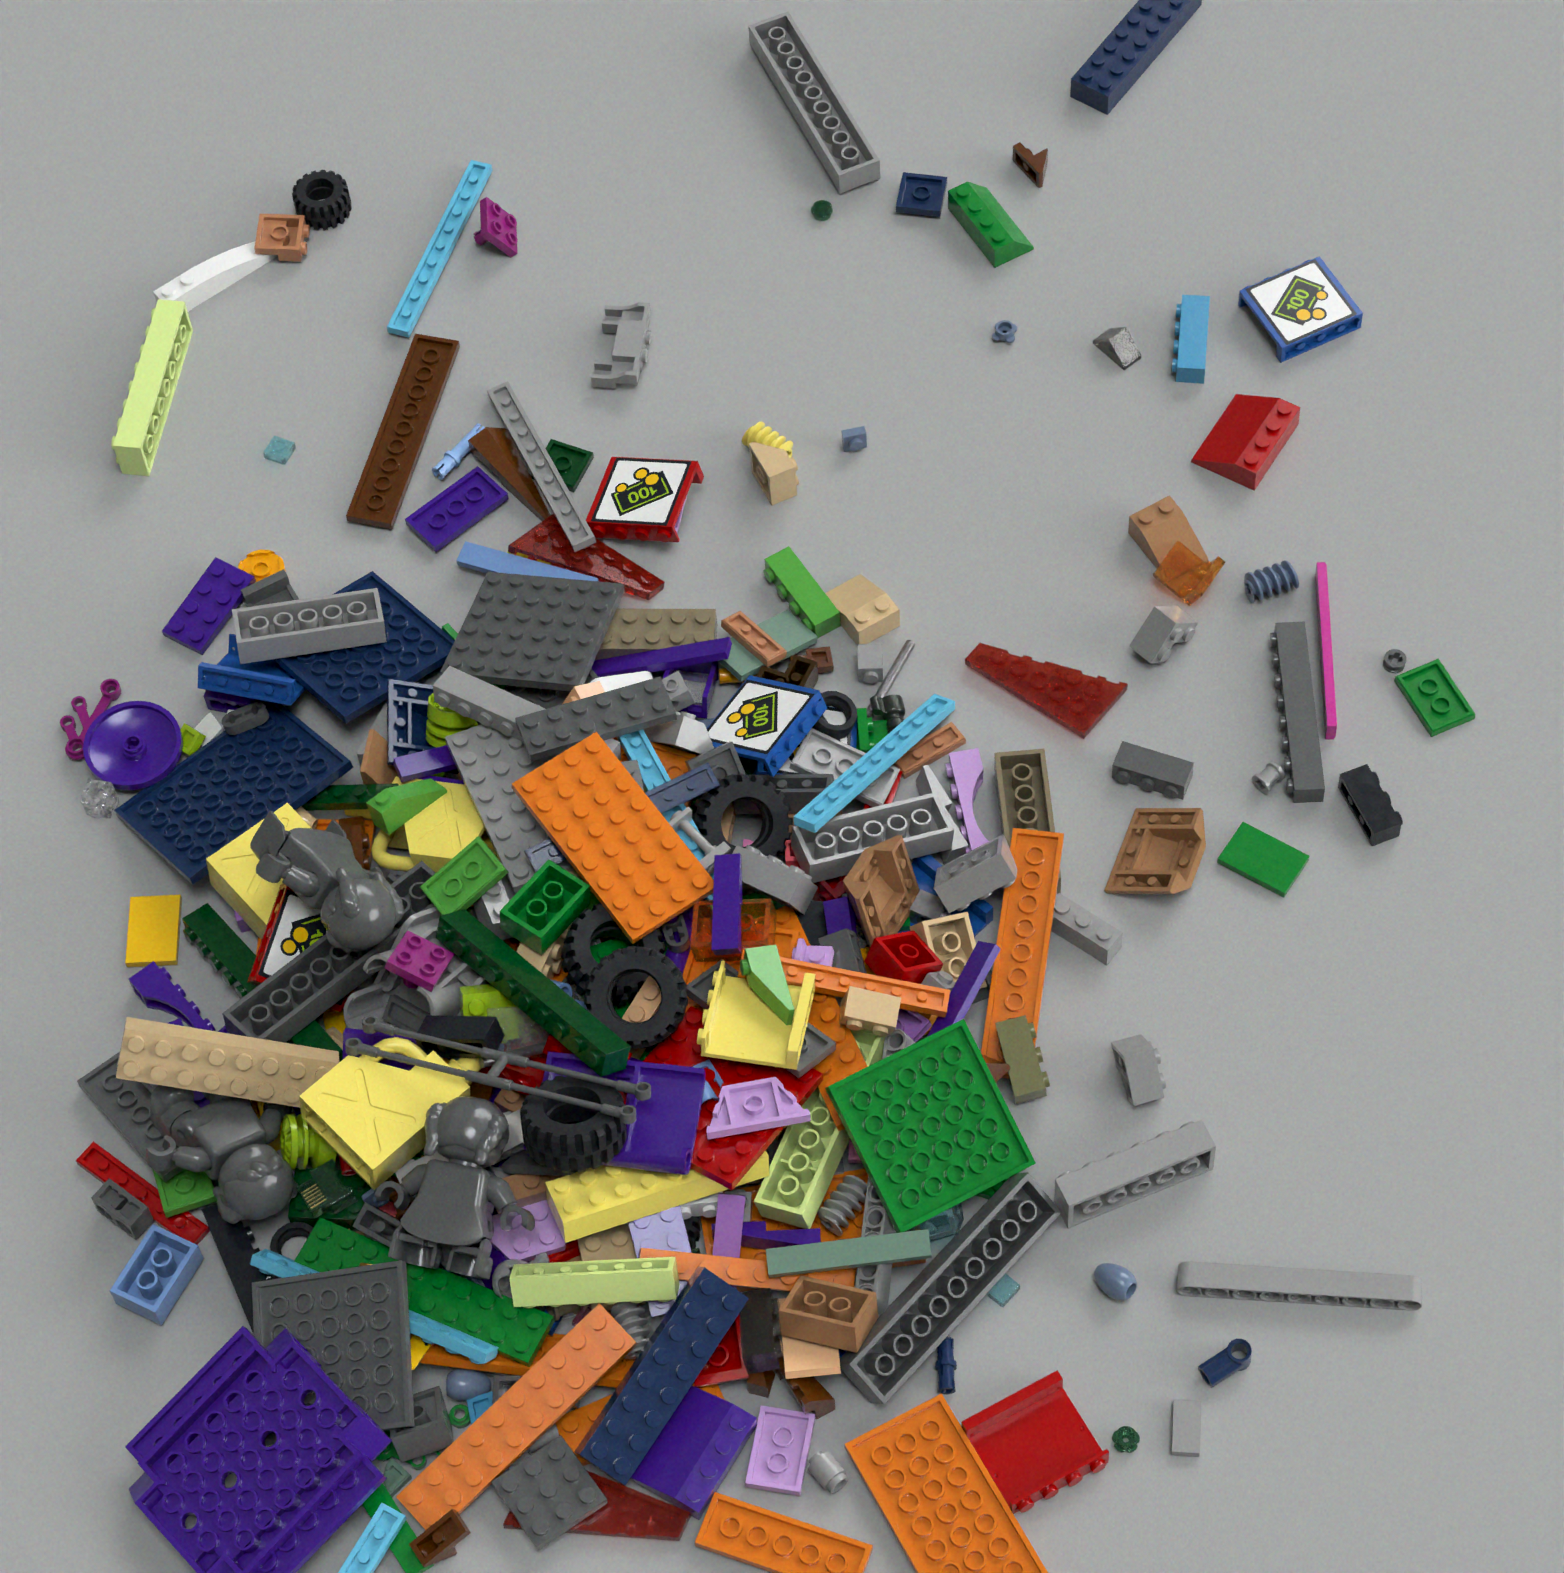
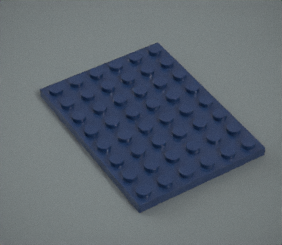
M264 702L269 712V718L265 723L237 735H229L226 731L222 732L176 765L161 781L144 788L114 810L121 821L192 885L209 874L206 859L262 821L269 811L275 812L286 803L294 810L298 809L354 768L347 757L280 703Z

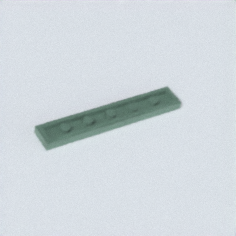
M928 1229L766 1249L769 1278L932 1258Z

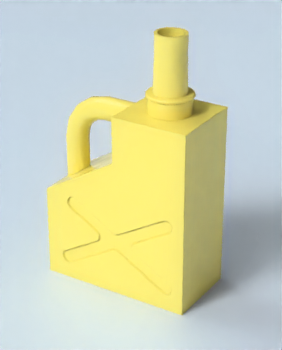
M396 776L392 783H398L399 785H403L407 783L421 781L422 779H413L401 782L400 778ZM436 781L446 788L447 793L390 835L380 829L371 848L373 860L380 867L408 872L419 862L423 861L436 873L478 836L498 858L465 784ZM369 809L344 810L346 816H363L365 819L372 820ZM387 847L409 849L411 857L389 854L386 851Z
M288 803L274 812L284 825L286 831H290L293 828H311ZM263 820L206 859L211 886L243 918L245 923L261 940L280 885L283 884V878L278 883H271L256 873V866L260 860L251 850L250 843Z
M399 1037L387 1038L373 1045L383 1051L398 1053L464 1071L472 1070L478 1072L481 1069L479 1058H459L457 1061L451 1059L447 1064L434 1051L427 1055L418 1045L408 1039ZM348 1055L299 1096L301 1115L349 1166L375 1190L425 1147L424 1124L427 1110L435 1103H447L456 1097L470 1096L469 1084L472 1083L471 1081L465 1080L463 1077L419 1066H414L408 1071L378 1063L383 1059L382 1057L375 1058L361 1055L358 1058Z

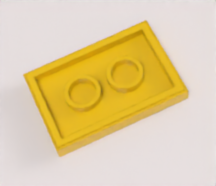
M180 894L130 897L125 960L127 967H144L153 961L157 966L178 965L182 906Z

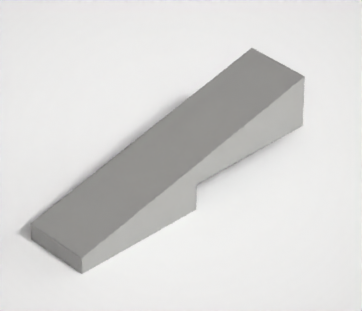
M924 765L916 779L920 795L936 792L954 829L952 848L940 852L943 862L946 864L964 855L965 849L969 845L948 813L952 805L951 800L930 766Z

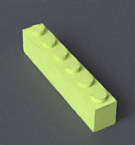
M676 1257L514 1264L509 1278L514 1307L524 1308L547 1305L559 1307L569 1304L585 1306L590 1303L610 1305L617 1302L641 1303L653 1300L667 1302L677 1298L680 1286Z

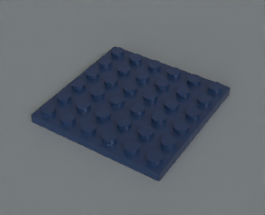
M373 571L334 594L378 588L387 642L273 659L345 724L387 699L388 679L416 682L444 665L455 642L447 633Z

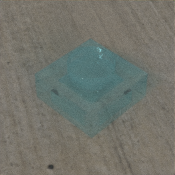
M274 435L263 452L264 458L286 465L296 449L295 442Z

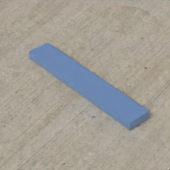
M466 541L456 560L459 566L484 573L497 572L598 581V578Z

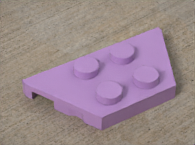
M776 1077L722 1086L719 1102L713 1110L711 1124L707 1126V1139L811 1121L810 1111L807 1108L804 1110L797 1103L796 1097L790 1091H787Z
M547 1200L521 1207L530 1211L534 1216L535 1227L532 1231L525 1229L521 1225V1215L516 1216L512 1220L513 1229L508 1232L501 1228V1214L492 1216L494 1232L490 1241L497 1251L504 1254L506 1260L518 1259L528 1262L535 1259L540 1253L547 1252V1255L566 1249V1243Z

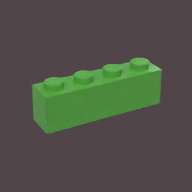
M789 546L764 559L765 570L763 572L768 582L774 583L780 598L786 599L789 603L792 614L794 616L798 615L801 622L816 634L818 638L841 626L840 612Z

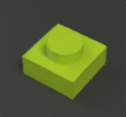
M184 723L180 729L183 737L182 751L192 755L199 749L206 736Z

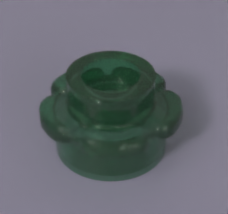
M825 200L816 201L811 207V213L816 220H828L833 212L832 204Z
M1123 1426L1113 1433L1112 1441L1115 1443L1114 1447L1117 1451L1131 1453L1137 1449L1140 1437L1132 1427ZM1127 1438L1129 1441L1124 1442L1123 1439Z

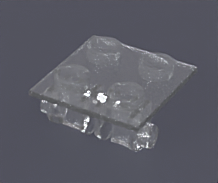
M517 1006L487 1009V1016H496L505 1035L498 1048L499 1051L505 1052L541 1043V1026ZM542 1054L530 1056L528 1058L542 1057Z

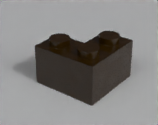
M798 655L793 656L785 673L762 665L756 676L811 689L814 688L819 679L817 662Z

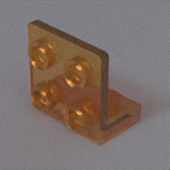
M1177 541L1153 573V577L1190 606L1204 594L1225 564V561L1217 556L1211 562L1209 560L1204 562L1180 541Z

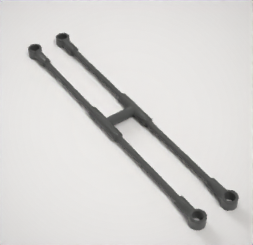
M372 1015L362 1019L363 1031L367 1034L376 1032L392 1036L397 1034L478 1054L482 1058L496 1062L489 1072L484 1074L472 1070L464 1071L383 1051L379 1047L361 1043V1040L358 1038H349L345 1042L346 1053L349 1056L362 1054L375 1058H387L463 1077L465 1080L508 1091L516 1090L601 1111V1114L620 1118V1121L624 1124H632L637 1119L636 1108L632 1105L618 1107L606 1103H593L516 1084L512 1080L498 1076L507 1064L524 1068L531 1067L613 1087L617 1091L635 1095V1098L640 1101L651 1098V1085L647 1082L634 1084L621 1080L613 1081L531 1061L528 1057L486 1047L478 1048L400 1029L396 1025L380 1022L377 1017Z

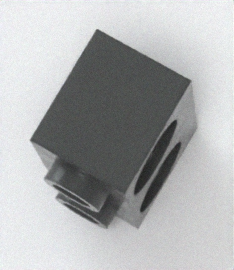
M110 1178L91 1197L99 1213L135 1240L154 1221L149 1208Z

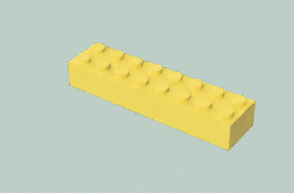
M766 1150L736 1187L769 1176V1156ZM601 1165L596 1169L588 1168L585 1172H576L545 1182L547 1203L565 1243L728 1190L723 1185L691 1168L688 1175Z

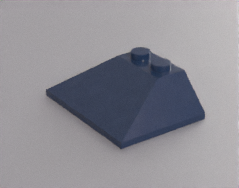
M388 679V765H393V758L436 748L426 740L428 697L434 693L433 685ZM454 769L446 771V773L458 774L459 771Z

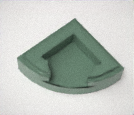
M393 1458L387 1462L384 1476L387 1479L384 1481V1485L391 1497H393L412 1477Z

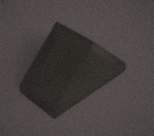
M1127 327L1110 328L1093 340V344L1123 370H1126L1141 359V353Z

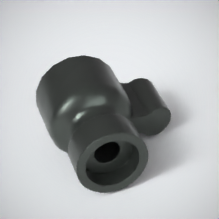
M888 695L883 698L872 696L869 699L872 713L881 715L884 720H887L888 734L905 720L903 719L905 707L903 698L900 695Z

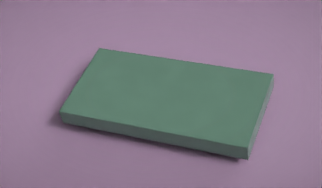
M788 610L757 624L787 651L786 658L817 643L818 636ZM732 637L730 638L732 646L729 658L718 662L742 682L749 675L757 674L761 666L765 665Z

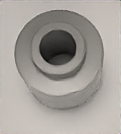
M819 1451L810 1458L808 1471L825 1490H829L833 1494L846 1485L848 1482L846 1471L829 1451L824 1453Z

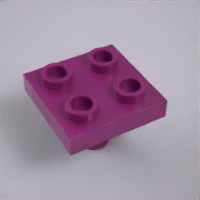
M488 197L480 200L481 230L474 233L476 243L482 246L489 241L509 257L518 254L517 221L515 217L507 213Z
M407 930L387 960L384 969L404 978L403 983L408 988L415 989L420 986L432 992L451 963L454 953Z

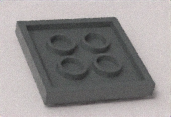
M561 1435L491 1482L493 1488L537 1550H540L608 1503L607 1498Z

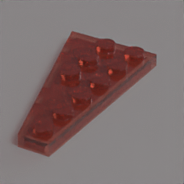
M554 514L508 546V553L514 555L519 552L528 555V559L535 561L540 559L550 563L552 566L598 578L599 582L621 583L624 585L626 593L646 600H650L664 589L665 582L597 538H595L596 543L574 552Z

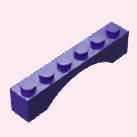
M153 961L129 978L133 991L147 1008L161 1010L181 1018L189 1027L215 1031L213 1024L208 1018L204 1020L199 1015L201 1012L193 1001L188 1002L184 998L186 993L179 984L173 985L170 981L172 977L164 967L159 968Z

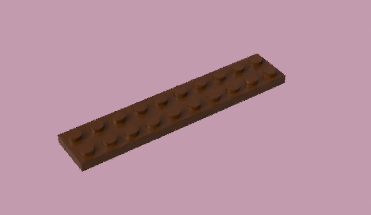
M415 333L347 511V521L393 529L459 351V341Z

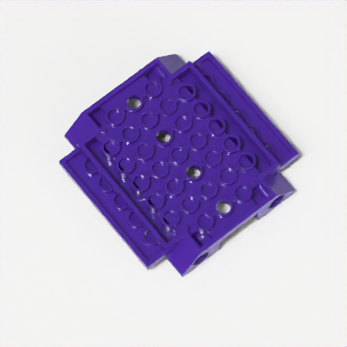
M242 1326L125 1446L138 1461L137 1464L145 1471L129 1488L134 1503L197 1573H296L387 1479L370 1460L373 1461L392 1440L356 1402L351 1400L320 1368L322 1365L286 1328L265 1348L247 1328ZM310 1392H315V1402L310 1406H306L304 1403L305 1396ZM270 1433H275L277 1437L275 1444L271 1447H266V1436ZM235 1473L237 1477L235 1485L227 1488L225 1486L227 1476ZM195 1514L197 1518L196 1525L192 1529H187L185 1526L188 1516Z

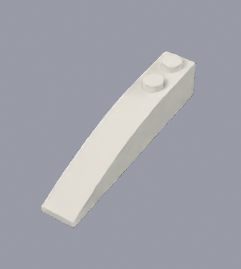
M255 241L228 250L198 264L153 291L156 303L158 299L183 301L189 312L278 257V255L255 254Z

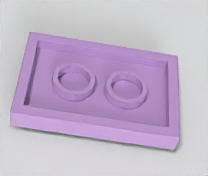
M761 1405L745 1481L746 1487L801 1496L814 1429L815 1414L808 1413L805 1415L804 1412Z

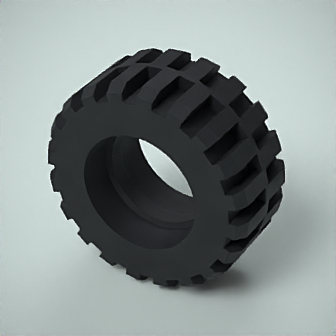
M727 775L723 779H717L720 784L718 787L702 794V798L696 800L694 806L697 809L696 813H692V819L700 834L712 846H718L724 841L731 848L730 854L733 853L736 846L730 844L723 835L721 828L722 815L732 801L747 799L756 804L762 816L760 834L750 846L758 849L767 857L771 855L777 858L776 855L785 851V840H790L792 834L788 832L789 825H793V818L788 817V811H791L789 803L784 802L785 795L782 791L776 790L775 785L770 781H765L762 777L754 775Z
M599 903L593 905L592 910L586 909L581 912L579 918H576L572 923L561 951V958L564 959L562 969L565 973L569 972L566 978L570 985L575 984L577 986L575 991L582 996L586 994L585 985L591 976L590 972L593 967L598 965L590 951L592 941L601 937H613L620 939L628 946L647 947L664 954L665 944L660 942L663 936L661 931L656 929L632 944L603 905ZM632 972L622 976L613 987L612 1003L616 1002L617 1007L625 1006L628 1000L632 1003L649 975L641 972Z
M628 946L627 948L614 950L608 956L605 955L599 960L600 963L593 967L590 972L589 981H586L584 1005H586L587 1011L630 1045V1048H647L665 1041L667 1037L678 1029V1025L685 1017L686 1006H688V989L680 969L677 968L669 957L647 947ZM632 972H641L651 976L657 982L661 991V1003L658 1011L650 1019L639 1023H632L622 1019L614 1010L611 1000L612 990L616 982L622 976Z
M556 1076L554 1080L550 1081L547 1079L540 1084V1087H535L593 1103H606L618 1107L625 1106L624 1099L616 1088L568 1076ZM532 1094L527 1095L522 1103L520 1116L526 1152L541 1166L546 1165L550 1170L556 1171V1169H560L564 1173H570L572 1170L585 1172L588 1168L596 1169L601 1166V1163L611 1161L626 1142L627 1125L622 1123L620 1118L601 1114V1111ZM569 1122H581L576 1124H566Z

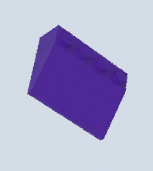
M691 1386L630 1479L700 1520L711 1502L714 1492H717L755 1430L757 1418L733 1403Z

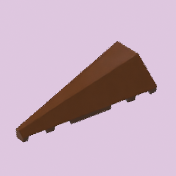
M485 427L468 440L470 452L500 478L501 485L545 525L551 523L552 517L506 428Z
M751 1308L743 1309L746 1324L780 1380L785 1379L805 1415L812 1412L817 1420L834 1411L835 1399L814 1376L786 1379L782 1341Z

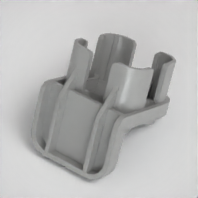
M436 907L411 915L404 922L392 948L367 959L363 970L367 974L380 972L373 986L353 992L348 997L344 1005V1019L349 1028L363 1030L362 1019L370 1015L377 1017L380 1022L391 1024L382 1019L389 997L393 994L430 1013V1015L460 1016L459 987L490 984L455 954L432 992L420 986L415 989L408 988L403 983L404 978L384 969L387 960L407 930L452 952L436 939L439 917L442 916Z

